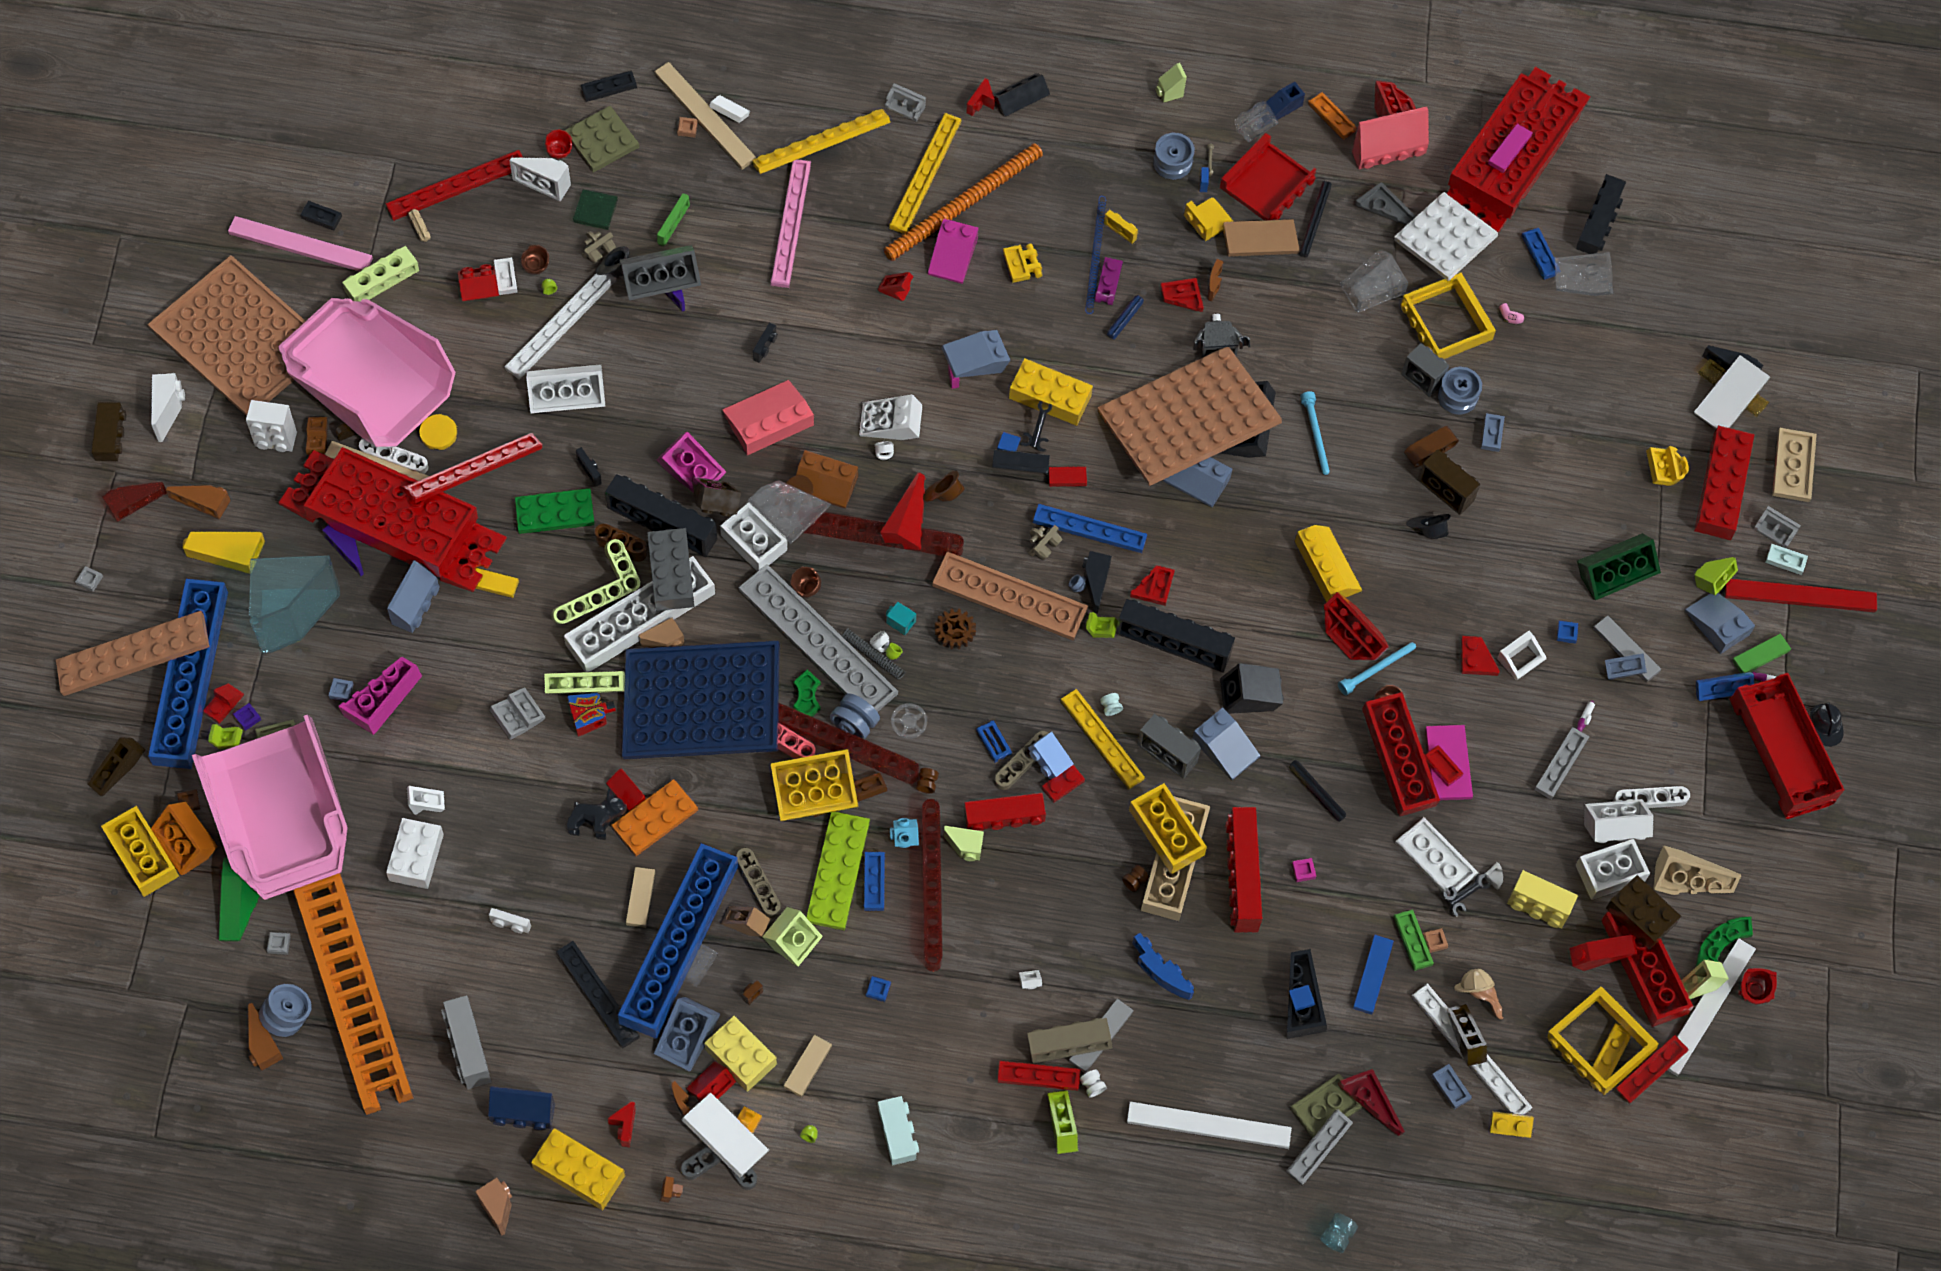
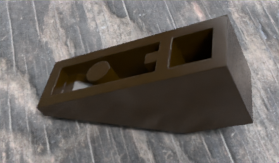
M120 737L88 782V785L100 796H104L136 765L146 749L133 738Z
M1467 1004L1447 1008L1460 1052L1467 1067L1487 1062V1044Z

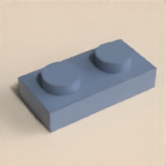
M1486 413L1481 449L1500 451L1505 416Z
M1643 653L1605 660L1609 680L1647 673Z
M1450 1064L1432 1074L1431 1077L1454 1110L1471 1100V1095Z

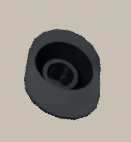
M621 246L612 250L597 267L596 274L606 275L610 273L616 278L623 276L620 260L629 258V248Z
M1440 514L1436 516L1415 517L1408 520L1406 525L1411 528H1419L1427 538L1438 539L1448 536L1447 521L1451 518V515Z
M1830 702L1813 707L1810 719L1822 744L1829 747L1839 744L1844 736L1840 710L1830 704Z

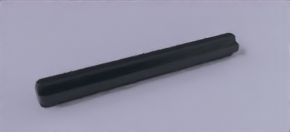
M1322 182L1299 251V255L1305 258L1309 255L1332 186L1331 182Z

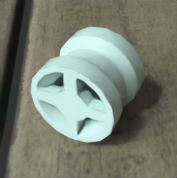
M1117 693L1105 695L1100 699L1101 704L1105 708L1104 713L1106 716L1115 715L1123 710Z

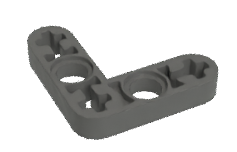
M707 1146L684 1161L681 1166V1172L686 1179L693 1180L722 1160ZM710 1153L714 1156V1159L710 1163H705L702 1161V1156ZM699 1159V1163L703 1168L700 1169L698 1165L694 1168L693 1174L691 1172L686 1173L687 1166L694 1167L697 1165L696 1160ZM725 1164L743 1189L751 1190L756 1186L757 1176L752 1167L745 1173L747 1177L752 1176V1183L749 1184L748 1182L743 1183L744 1176L740 1178Z

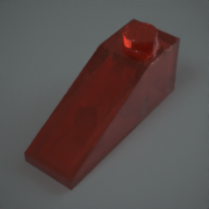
M163 482L139 484L110 490L103 496V499L118 522L167 494Z

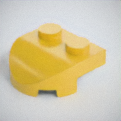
M1672 446L1666 449L1650 447L1646 450L1653 484L1671 486L1682 480L1688 473L1689 465L1685 456L1681 457L1676 452L1677 448Z

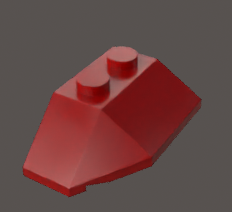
M1375 82V110L1378 118L1414 110L1416 107L1412 98L1396 88L1397 85L1393 82Z
M1339 592L1324 605L1326 633L1351 660H1377L1389 648L1383 634L1356 605Z

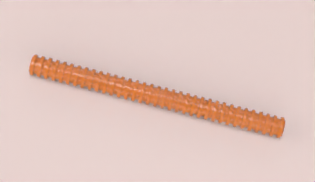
M1033 143L1010 159V161L997 168V171L994 170L984 180H980L971 189H967V192L964 191L954 201H950L941 210H937L928 219L923 220L915 228L907 231L897 241H893V244L890 243L888 247L884 248L886 257L894 261L900 255H903L904 252L912 249L922 239H926V236L929 237L931 233L933 234L935 230L937 231L941 227L943 219L952 220V218H956L965 209L973 206L978 200H981L987 194H990L991 191L1007 182L1008 179H1011L1017 173H1020L1021 170L1037 161L1038 158H1041L1043 156L1041 148Z

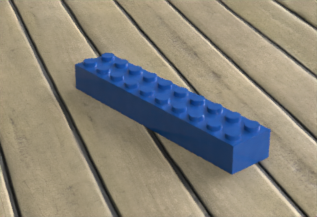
M186 579L178 618L201 611L205 618L209 647L168 661L148 755L152 765L192 769L194 761L192 755L196 751L228 596L224 582Z
M701 843L618 1014L620 1025L657 1038L736 873L738 857Z

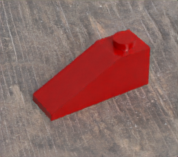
M1632 934L1586 942L1569 948L1573 967L1582 971L1637 954Z

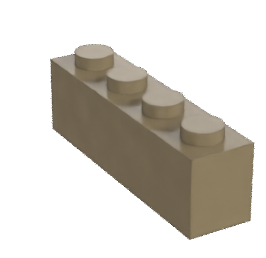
M1094 1018L1088 1022H1074L1067 1026L1057 1025L1051 1029H1037L1027 1033L1033 1064L1112 1048L1107 1018Z

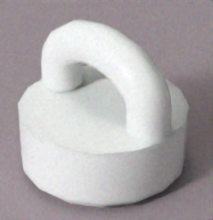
M889 441L876 443V457L880 460L890 459L894 453L893 443Z
M880 631L871 638L870 644L879 652H885L889 645V636L885 631Z

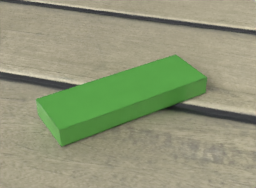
M684 193L681 195L658 232L657 240L659 245L663 247L666 245L689 208L688 195Z
M1779 634L1734 657L1732 661L1740 673H1747L1790 652L1791 648L1783 636Z
M1413 909L1395 914L1393 918L1413 970L1416 971L1433 966V960Z

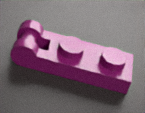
M1105 257L1095 302L1100 303L1103 301L1107 302L1108 305H1113L1123 261Z

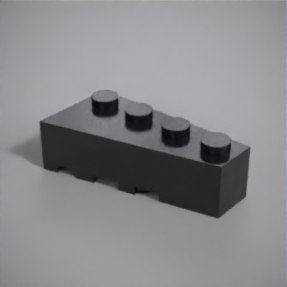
M1606 174L1577 243V250L1595 257L1598 250H1603L1606 243L1603 238L1604 236L1608 237L1612 227L1609 224L1610 222L1614 223L1618 213L1615 212V209H1620L1623 199L1620 197L1627 181Z
M1311 949L1291 952L1289 991L1309 985L1315 1005L1295 1011L1289 994L1287 1039L1327 1032V1023Z

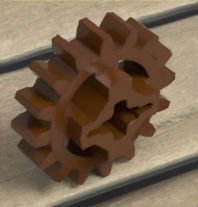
M952 608L949 614L944 611L943 617L938 616V622H935V635H939L938 642L943 641L944 647L949 644L950 649L957 646L959 650L962 644L967 647L968 641L973 642V636L976 635V623H972L973 616L967 617L968 612L966 611L962 614L961 609L954 612Z

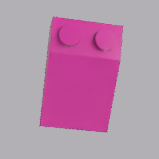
M943 219L928 275L963 284L978 240V227Z
M688 432L681 434L657 459L670 475L693 493L692 476L719 480L726 473Z

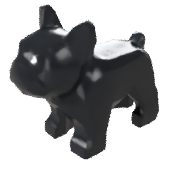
M608 789L606 799L600 804H579L576 801L574 809L567 820L568 833L579 836V827L586 822L594 827L597 839L606 840V828L610 825L612 819L625 815L627 805L624 804L622 799L615 797L611 789Z

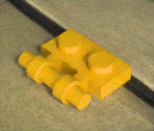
M1027 244V250L1024 251L1021 245L1003 249L1013 283L1030 279V272H1033L1036 278L1042 277V266L1037 260L1038 254L1036 249L1033 248V244ZM1025 259H1030L1031 264H1027Z

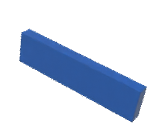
M1374 935L1353 1009L1373 1014L1393 940Z

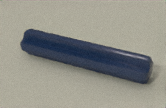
M1136 295L1107 331L1108 337L1116 339L1143 304L1144 299Z

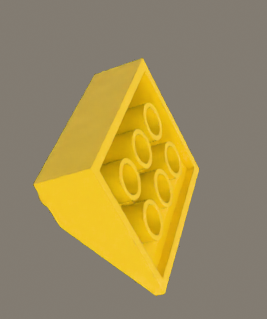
M848 749L771 763L780 821L858 807Z

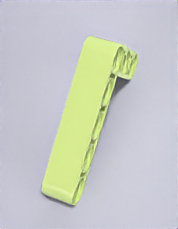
M614 539L605 545V553L617 576V580L555 608L551 615L555 623H567L639 588L640 579L624 544L620 540ZM612 543H616L619 546V551L616 554L610 551ZM621 560L627 564L625 571H621L618 568V563ZM628 578H632L635 581V586L632 589L626 585ZM611 586H615L618 590L615 597L609 594ZM593 594L600 596L601 600L597 605L591 601ZM576 602H580L583 605V610L580 613L574 610ZM559 610H563L566 613V618L563 621L558 620L556 616Z

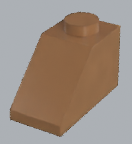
M672 617L639 634V642L641 646L648 648L676 647L684 644V635Z
M729 906L721 924L748 936H763L770 919L755 907Z

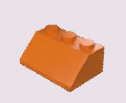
M186 802L168 805L151 828L180 875H185L208 860L218 847Z

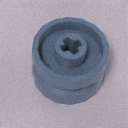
M1168 133L1160 137L1156 143L1153 160L1154 168L1158 174L1173 180L1186 176L1192 168L1195 150L1193 142L1187 136L1180 133Z
M1455 367L1447 371L1442 378L1438 390L1440 405L1452 414L1461 415L1473 410L1482 391V382L1479 375L1467 367Z
M847 693L840 701V707H836L830 714V720L843 734L851 739L862 742L870 734L869 728H874L879 722L880 716L867 701L857 695Z
M278 985L271 990L267 999L263 1002L259 1010V1019L263 1027L276 1036L287 1037L294 1035L308 1018L311 1012V1001L308 995L295 985Z

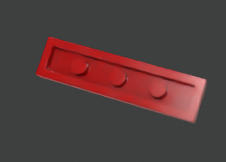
M1674 1035L1616 1088V1091L1631 1104L1682 1058L1689 1049Z
M1000 1061L997 1083L1078 1091L1080 1069Z

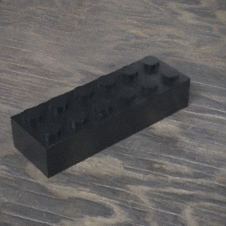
M616 474L605 491L607 508L653 532L686 528L688 549L704 557H707L717 541L716 523L713 519L703 517L695 510L687 509L679 502L671 501L665 498L663 494L653 492L645 485L633 482L627 476Z
M1129 599L1125 601L1118 619L1116 631L1117 635L1223 673L1230 659L1235 637H1232L1227 632H1218L1210 626H1202L1196 624L1193 620L1182 619L1173 613H1165L1154 606L1148 607L1137 600Z

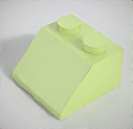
M786 907L763 936L776 952L798 967L823 937L801 911Z

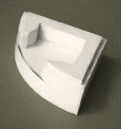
M1496 862L1485 873L1486 877L1484 878L1498 890L1503 882V872L1500 864Z

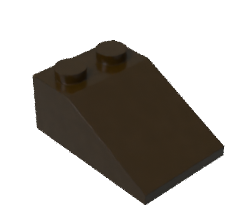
M692 476L696 506L702 509L701 512L713 514V511L727 517H731V514L737 515L741 492L729 482Z

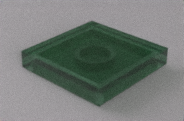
M583 189L573 217V223L609 230L618 197Z

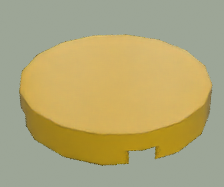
M442 414L426 418L419 429L420 438L429 449L444 450L450 447L457 438L455 422L450 417Z

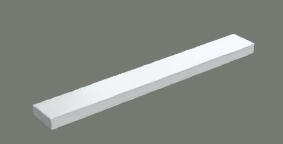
M610 273L606 275L595 274L507 363L505 370L520 380L617 281L616 277H613Z
M1741 939L1736 941L1722 964L1729 979L1716 991L1702 996L1678 1035V1038L1689 1051L1668 1069L1669 1072L1676 1076L1683 1069L1756 950Z
M1427 983L1415 992L1412 998L1463 1058L1447 1012L1448 1007ZM1488 1054L1487 1062L1470 1066L1508 1113L1525 1115L1532 1109V1106Z
M1130 1102L1127 1119L1129 1124L1289 1149L1291 1127Z

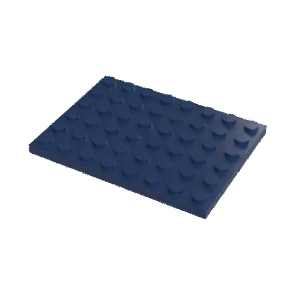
M779 641L626 649L623 759L778 751Z

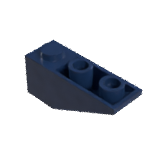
M1293 82L1280 89L1253 112L1249 118L1261 130L1302 107L1305 93L1296 82Z

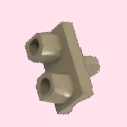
M589 231L586 233L588 239L584 241V244L586 246L592 245L584 250L582 256L584 258L588 257L595 264L602 259V255L598 251L600 248H603L607 254L616 249L612 241L614 237L612 233L609 232L599 240L598 238L601 237L600 232L593 234Z
M1054 525L1044 535V527L1041 526L1039 529L1032 528L1030 530L1032 537L1029 541L1034 543L1037 540L1038 542L1028 553L1031 556L1036 554L1039 558L1045 560L1052 552L1045 544L1049 542L1055 548L1063 540L1056 532L1059 528Z

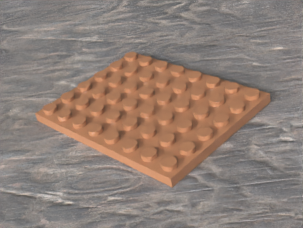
M230 255L147 325L151 331L247 416L251 400L270 402L294 381L287 372L278 346L306 321Z
M1229 347L1222 348L1097 407L1099 414L1149 486L1282 423L1280 415Z

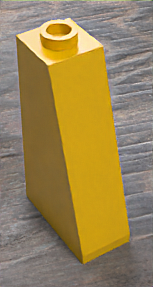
M190 532L188 538L184 539L182 547L187 557L252 574L265 540L261 532Z

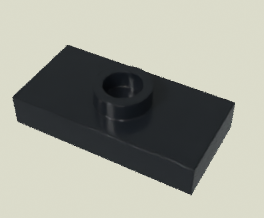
M582 447L576 450L578 462L594 486L601 485V475L597 470L596 462L594 459H589Z

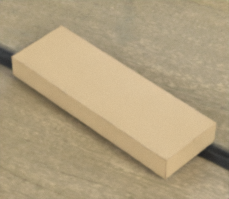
M635 867L626 925L646 928L655 869Z
M814 1035L784 1084V1088L802 1097L830 1051L832 1044Z

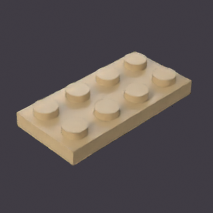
M1779 428L1772 496L1810 502L1817 434Z

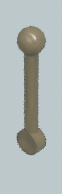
M1208 144L1209 176H1212V150L1214 145Z

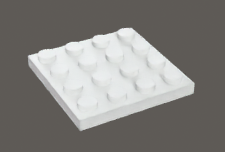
M1443 192L1395 235L1394 241L1449 281L1497 238L1498 232Z

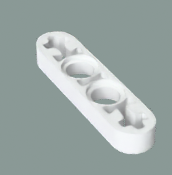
M361 439L359 442L360 451L422 474L428 471L427 460L421 455L396 446L376 447L371 444V447L365 449L364 446H368L371 443L364 439ZM384 449L390 450V454L385 457L381 456L380 452ZM399 456H406L407 460L400 463L397 461ZM421 462L423 466H419V468H417L416 464L419 465Z
M1683 786L1627 789L1618 791L1613 802L1622 801L1619 800L1621 796L1628 800H1638L1637 796L1643 794L1647 797L1645 804L1648 808L1683 806L1688 802L1690 792ZM1678 793H1681V796H1684L1682 800L1679 796H1677ZM1656 794H1664L1666 801H1659Z

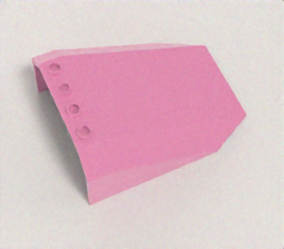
M331 298L278 346L288 374L364 440L376 447L397 446L450 396L456 373L438 339L368 299L352 301V299Z
M305 715V721L295 726L206 756L192 755L231 868L264 900L342 872L348 827L313 719L309 715Z

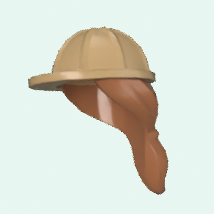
M1481 969L1468 971L1463 976L1461 983L1454 986L1455 991L1469 992L1475 998L1489 1002L1492 1006L1493 1014L1498 1019H1503L1502 1006L1497 999L1494 988L1495 984L1491 977Z

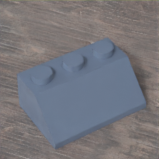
M1210 457L1163 481L1213 507L1231 478L1232 468Z
M413 561L387 608L392 625L411 633L420 626L423 613L429 610L431 599L437 595L440 588L437 577L416 561Z

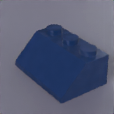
M490 1086L488 1116L490 1122H493L494 1125L505 1126V1124H513L516 1128L530 1126L540 1131L552 1128L555 1110L552 1093Z

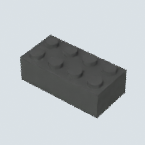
M686 528L647 532L656 611L695 607Z

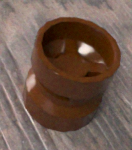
M921 768L919 772L920 780L917 782L916 789L926 794L935 793V781L938 780L939 773L934 769Z
M1135 865L1129 874L1127 873L1122 877L1123 883L1132 892H1136L1142 883H1146L1149 880V875L1139 865Z

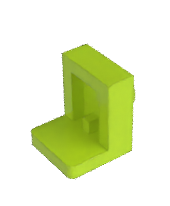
M1090 612L1089 619L1086 621V629L1093 638H1114L1118 620L1115 617H1097L1094 612Z
M212 724L208 741L218 749H230L240 744L243 730L239 727L221 728L217 724Z

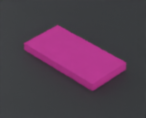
M1465 725L1426 726L1428 752L1439 745L1464 773L1461 778L1448 787L1430 767L1440 800L1472 799L1473 792Z

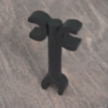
M1040 401L1038 403L1040 412L1033 436L1027 432L1023 433L1024 436L1029 437V441L1027 443L1021 442L1020 444L1025 447L1030 445L1036 447L1039 451L1046 452V449L1041 448L1040 443L1042 441L1049 442L1047 438H1040L1046 415L1052 410V404H1049L1048 409L1044 410L1042 408L1043 401Z
M1485 874L1477 875L1475 882L1458 894L1454 886L1448 887L1450 891L1449 896L1445 891L1440 892L1441 898L1447 900V904L1450 907L1449 912L1453 917L1458 916L1456 912L1457 907L1460 911H1466L1465 905L1460 903L1461 900L1478 889L1490 887V883L1482 884V879L1486 877Z

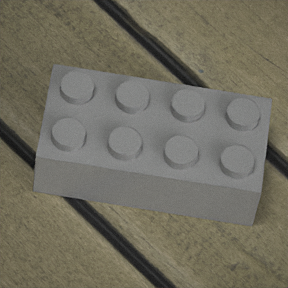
M468 996L443 1002L445 1009L441 1011L451 1046H454L451 1048L456 1065H459L456 1067L461 1083H466L467 1089L491 1083Z

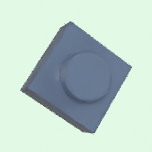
M334 678L329 698L345 702L349 701L354 685L353 681Z

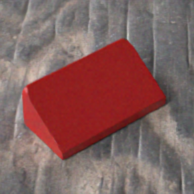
M622 768L606 782V785L616 797L622 799L624 804L627 805L629 812L645 801L644 794Z

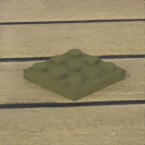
M611 105L565 130L572 137L573 146L593 173L639 148V143Z

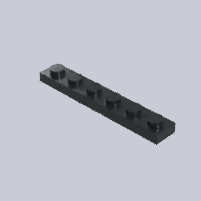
M572 941L557 950V955L622 1049L639 1039L637 1031L619 1024L618 1014L621 1008L575 942Z

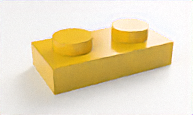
M1109 210L1105 214L1104 224L1133 244L1137 239L1138 229L1132 223L1122 219L1118 213Z
M1492 1111L1490 1133L1531 1138L1534 1118L1533 1116Z

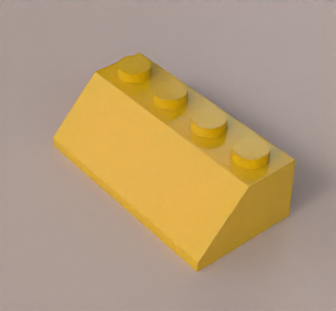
M1313 525L1297 532L1295 543L1326 602L1337 592L1346 598L1362 591L1329 527Z

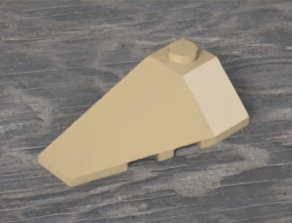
M1663 845L1656 861L1653 888L1654 890L1671 895L1690 892V894H1697V892L1734 893L1741 874L1682 850Z

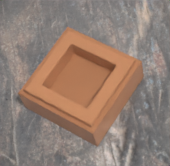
M680 117L678 136L696 138L698 119Z
M1442 928L1423 933L1430 953L1448 948Z

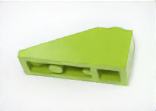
M1068 1091L1048 1093L1057 1153L1077 1152L1078 1134Z

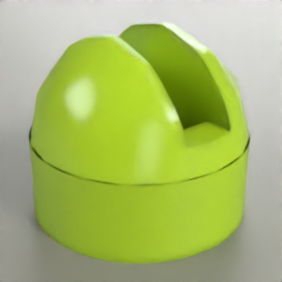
M545 279L542 282L543 293L550 295L557 291V285L554 280Z
M890 643L886 649V656L894 660L903 651L897 644Z
M808 1125L804 1127L800 1137L806 1142L814 1143L818 1136V1131L813 1125Z

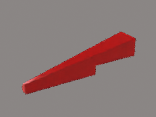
M917 473L880 533L885 543L902 544L904 549L921 550L920 539L922 537L921 524L923 523L925 475Z

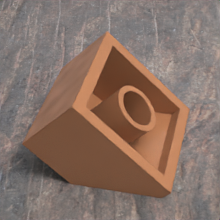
M495 1178L475 1192L480 1204L502 1236L506 1232L512 1206L510 1202L512 1196L504 1181L500 1183L498 1178Z

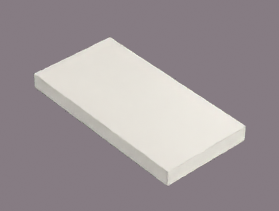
M1740 355L1694 411V414L1714 429H1717L1718 425L1730 428L1770 379V376Z
M1424 817L1395 842L1441 891H1445L1448 896L1450 895L1449 886H1454L1458 893L1478 875V872Z
M712 1093L707 1095L682 1119L740 1178L769 1151Z

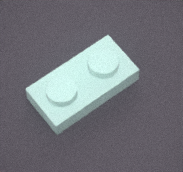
M1771 544L1765 563L1802 575L1808 556Z

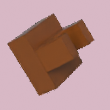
M666 1176L663 1180L661 1202H669L671 1197L680 1198V1195H682L683 1185L673 1184L674 1177Z

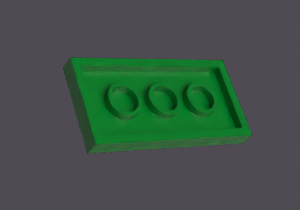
M591 488L515 497L519 534L595 525Z

